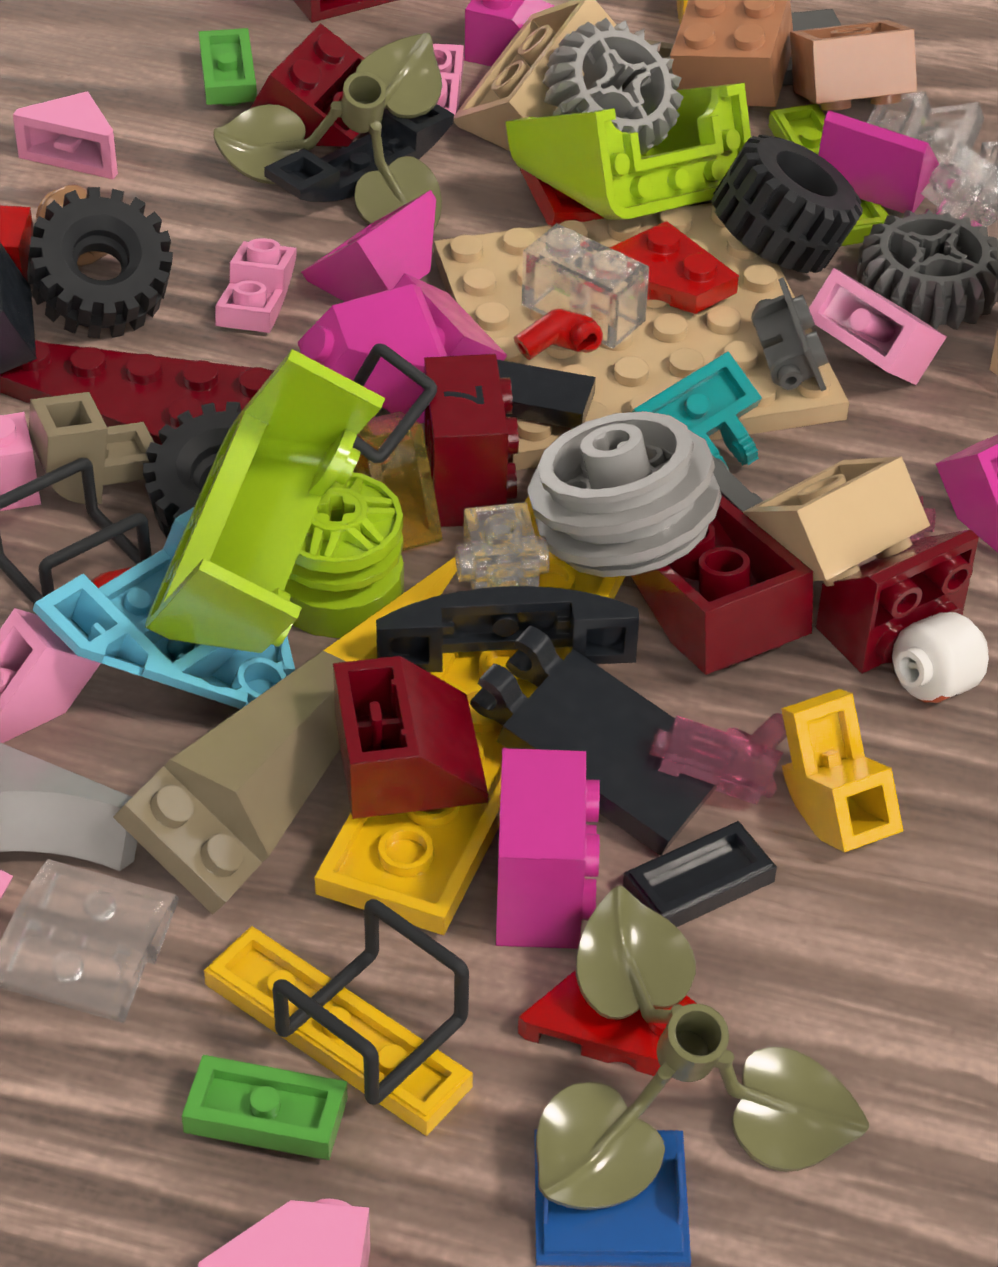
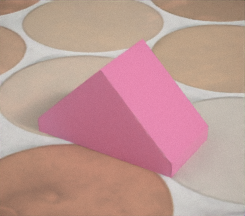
M88 91L19 108L13 113L19 158L109 179H114L118 174L113 129Z

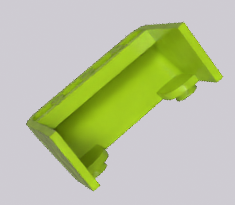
M292 349L237 416L223 440L146 619L145 628L169 640L254 653H262L271 644L279 647L287 637L293 623L298 619L302 607L290 602V594L284 590L322 495L334 482L344 485L351 476L360 456V451L353 448L357 434L379 412L385 398Z

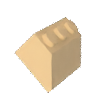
M571 0L531 14L454 115V123L459 128L510 151L505 121L525 117L553 116V112L557 109L556 106L544 102L546 92L550 88L542 82L545 78V73L549 69L547 66L549 57L557 47L559 48L558 44L568 33L571 34L572 31H576L579 26L587 22L595 26L598 21L607 18L613 27L616 26L615 22L596 0Z

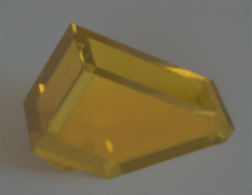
M399 411L372 418L357 436L378 451L406 414ZM416 421L387 460L379 464L373 463L360 454L353 470L354 473H362L384 483L398 497L403 513L402 535L404 545L402 551L443 541L422 424Z

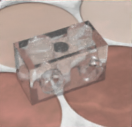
M556 223L523 250L521 305L542 315L547 314L553 309H565L593 318L601 327L603 332L602 344L614 349L646 321L650 267Z

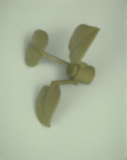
M430 33L417 34L396 40L369 54L359 64L356 73L346 79L343 87L342 101L331 103L330 112L307 139H304L305 125L301 118L287 107L272 104L248 109L229 123L214 129V141L223 157L233 168L254 181L275 184L264 177V167L303 148L306 150L313 149L336 119L341 117L351 130L357 133L369 132L371 134L374 161L378 171L364 174L356 184L354 202L360 217L369 225L431 190L436 198L434 230L440 220L442 199L435 175L427 165L411 156L400 157L388 166L384 159L381 139L382 125L380 124L385 107L397 117L415 118L428 113L438 103L442 89V78L434 54Z
M621 885L613 888L604 897L589 918L581 936L576 956L575 972L577 984L588 1005L602 1017L619 1020L629 1017L640 1010L646 1022L667 1024L657 1043V1058L661 1067L629 1108L615 1089L596 1082L573 1084L562 1089L551 1099L539 1120L536 1134L538 1187L546 1199L568 1208L596 1210L622 1204L643 1192L655 1179L661 1168L665 1146L658 1131L638 1118L646 1111L672 1078L683 1082H695L706 1077L714 1067L719 1069L727 1093L741 1100L732 1116L734 1135L739 1145L750 1158L762 1166L784 1172L800 1171L822 1162L866 1133L869 1128V1122L852 1094L822 1065L796 1050L785 1047H768L754 1051L744 1063L742 1084H740L732 1066L734 1054L726 1049L729 1042V1030L722 1015L712 1007L696 1003L685 1006L678 1004L689 992L696 975L694 953L685 936L668 919L642 904Z

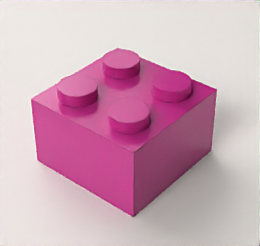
M502 748L496 946L578 949L581 939L582 921H588L596 909V879L585 877H598L600 835L597 834L596 825H586V822H598L600 780H586V751Z

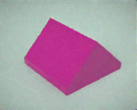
M828 110L824 120L818 155L834 166L846 178L860 199L904 213L906 210L914 213L938 180L942 170L929 143Z

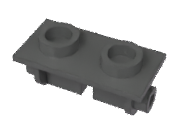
M784 277L778 280L784 295L774 299L759 301L751 316L763 347L772 381L783 389L792 390L797 388L802 381L815 377L821 391H824L827 388L819 367L829 363L817 331L809 334L806 333V330L815 327L814 320L803 294L792 298Z

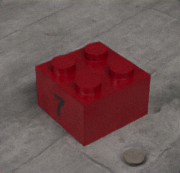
M496 354L424 357V374L430 377L437 385L435 397L424 410V448L434 528L506 524L507 499H517L515 463H508V459L511 458V454H518L517 418H506V414H512L510 378H500Z

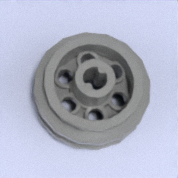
M647 411L615 413L587 421L565 432L544 450L527 489L543 547L578 572L600 577L633 576L662 568L685 556L705 537L709 523L716 517L722 498L720 487L713 473L715 468L713 456L706 440L688 430L687 425L670 415Z

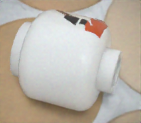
M948 612L938 613L922 619L901 630L894 644L892 660L894 671L901 685L911 696L923 702L939 703L962 694L980 684L987 673L989 656L987 641L974 623L961 614Z

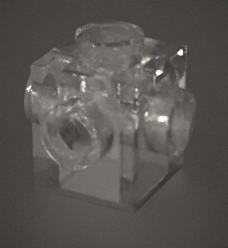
M959 141L948 158L934 169L929 183L921 195L937 206L933 214L944 215L949 211L952 218L960 220L970 217L971 226L973 227L990 226L998 219V168Z
M527 502L464 509V544H456L455 546L459 582H470L471 589L502 586L539 587V574L549 573V551L546 537L544 535L535 536Z

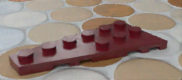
M35 340L37 359L0 374V393L30 404V399L90 392L107 427L144 422L154 443L162 445L158 432L166 424L174 429L180 426L177 418L178 415L189 410L193 418L203 415L201 405L214 403L216 412L226 411L227 401L240 402L241 409L243 410L275 370L262 367L211 363L204 360L195 361L152 354L104 350L95 347L62 345Z

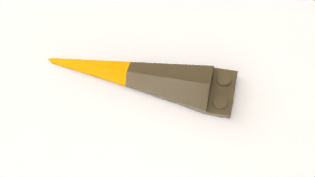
M456 556L171 758L113 816L212 915L231 898L262 862L270 856L340 749L335 719L333 663L377 658L376 620L412 603L440 596L461 566L462 556Z

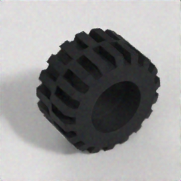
M768 135L752 136L747 140L714 191L712 205L716 209V215L729 232L744 246L767 261L801 273H809V271L817 273L826 268L863 212L862 202L854 188L834 166L813 151L797 143Z

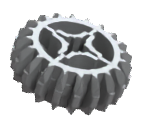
M605 18L602 21H598L595 26L587 22L579 26L576 31H572L571 34L568 33L558 44L559 48L557 47L549 57V62L547 63L549 69L545 73L542 83L550 88L546 92L544 102L557 107L553 112V116L615 108L616 119L611 120L612 123L622 132H638L641 155H644L654 145L658 146L668 136L667 132L677 122L679 113L676 110L680 107L684 97L676 89L679 87L682 78L669 73L674 59L662 58L658 52L661 42L650 45L644 40L645 28L632 34L629 31L626 20L613 27L609 20Z

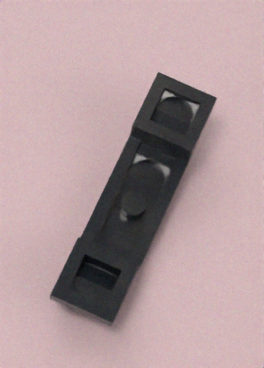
M438 104L428 113L415 118H400L390 113L387 108L384 109L381 121V139L386 164L389 166L393 161L404 156L415 157L419 160L452 126L454 114ZM371 134L352 142L348 147L339 148L321 158L303 148L264 167V177L304 201L333 202L352 198L355 196L358 180L368 172L378 171L374 161Z
M502 586L458 591L412 603L377 619V658L402 656L427 672H443V653L517 650L514 646L515 640L529 626H533L550 638L554 648L569 647L570 652L574 649L595 664L636 663L639 611L637 607L608 597L553 587Z

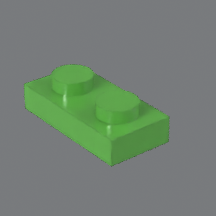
M248 28L198 31L206 105L222 104L225 106H235L242 102H254L257 97V88Z
M203 1055L182 1113L183 1132L330 1160L348 1099L347 1081Z

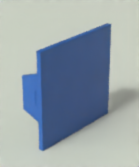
M534 1129L536 1266L691 1267L683 1131L657 1130L664 1141L665 1153L661 1168L655 1179L643 1192L635 1198L613 1207L580 1210L549 1201L540 1192L536 1153L537 1129Z

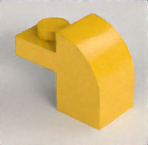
M837 689L781 708L792 760L791 763L782 765L784 778L795 807L816 837L845 853L903 832L892 768L865 757L853 693Z

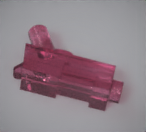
M774 713L751 735L735 727L728 728L727 732L677 715L669 732L658 729L651 746L650 755L662 758L659 767L660 772L675 777L682 773L717 785L715 791L757 805L762 795L766 798H771L777 790L772 775L784 753L775 748L787 738L783 715Z

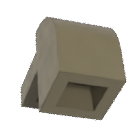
M90 392L30 399L29 435L45 474L76 459H89L93 465L98 504H102L103 485L129 483L144 479L143 463H149L146 451L150 443H154L144 422L107 427ZM81 471L51 485L65 499L85 504Z

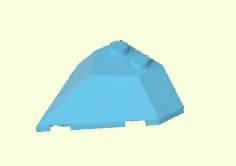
M194 507L175 518L162 550L98 588L83 573L35 602L32 610L77 656L242 709L295 671L288 637L285 638L279 647L271 644L262 653H254L169 640L145 628L146 619Z

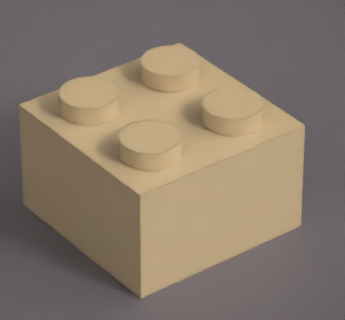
M902 456L843 460L743 511L746 516L814 571L813 582L823 581L825 586H834V581L858 572L860 570L858 564L874 555L877 559H884L908 549L912 545L909 537L930 526Z

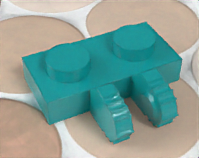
M729 351L642 403L632 411H647L672 416L687 425L688 430L705 439L711 454L715 458L722 460L726 466L727 464L723 456L719 454L718 449L709 438L710 435L718 430L721 432L724 444L732 452L734 458L742 465H750L759 459V450L753 438L749 436V433L738 418L756 408L762 397Z

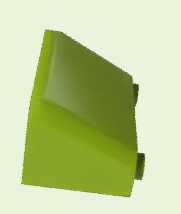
M745 83L676 90L684 97L680 107L676 110L679 113L677 122L667 132L668 136L658 146L654 145L644 155H641L638 132L627 133L617 129L611 121L616 119L615 108L583 113L525 117L505 121L511 156L521 169L608 220L632 219L712 200L714 191L744 144L751 137Z

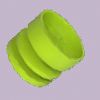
M352 472L344 485L334 482L322 495L284 590L290 594V602L302 607L298 619L293 623V626L312 635L339 639L404 593V562L401 555L404 545L402 535L403 513L398 497L384 483L365 474Z

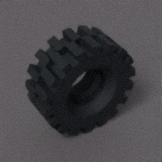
M88 187L86 198L84 199L79 198L76 190L68 192L64 195L63 208L54 200L46 207L45 219L39 216L34 225L33 236H31L27 270L29 285L33 284L32 297L37 305L46 301L45 315L53 323L60 315L66 318L64 329L76 334L78 326L82 325L89 327L87 336L89 338L100 339L101 328H110L112 338L123 336L126 323L129 322L134 331L144 326L146 314L153 318L159 310L161 298L164 299L173 260V252H169L171 239L168 230L160 232L162 220L155 211L147 217L143 215L146 203L137 197L134 198L130 205L122 202L124 191L112 189L111 198L100 197V187ZM87 252H105L120 262L121 272L113 279L96 280L86 276L78 269L77 260L80 255Z
M227 401L226 411L216 412L214 403L201 405L203 415L195 418L187 410L177 416L180 424L178 428L174 429L166 424L158 432L162 445L150 443L146 451L149 463H143V476L156 520L166 538L170 533L175 518L195 507L223 440L242 411L240 402Z

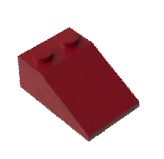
M724 496L721 498L716 517L709 523L705 537L688 554L662 568L631 576L670 642L705 675L725 669L730 665L812 634L814 571Z

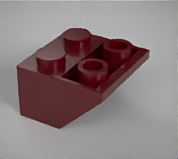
M320 23L270 73L250 109L268 104L287 107L303 121L305 125L304 139H307L330 112L331 103L342 101L343 87L346 79L356 73L357 67L365 58ZM338 117L316 146L348 147L360 133L351 130L343 122L342 118Z
M970 529L923 537L913 541L908 549L884 559L876 558L859 566L860 570L858 572L834 581V586H825L822 583L816 628L861 674L884 663H893V648L901 630L912 623L938 613L956 612L963 615L979 536Z
M402 656L333 663L335 719L352 819L488 803V789L467 694Z

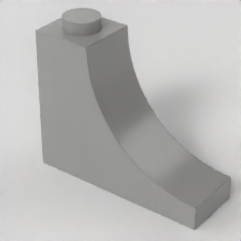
M0 743V852L52 853L88 860L118 871L134 862L137 840L113 818L132 798L131 796Z

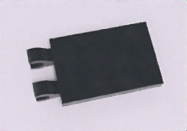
M529 626L515 640L514 646L518 650L507 661L505 665L507 669L498 664H493L480 677L477 684L482 688L471 699L470 705L480 715L495 720L503 726L497 742L506 748L586 751V780H600L599 813L660 856L663 855L727 776L735 759L573 649L564 660L561 659L556 653L550 638L538 628ZM513 675L531 682L538 688L527 698Z

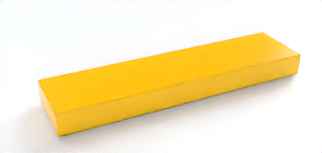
M253 926L249 927L204 969L206 986L276 1034L272 991L275 981L279 979L287 980L311 998L332 980ZM345 987L323 1006L375 1046L379 1056V1083L424 1042L423 1039ZM288 1000L290 1017L299 1008ZM312 1017L288 1037H282L365 1094L363 1056ZM437 1049L378 1104L427 1136L473 1088V1073Z

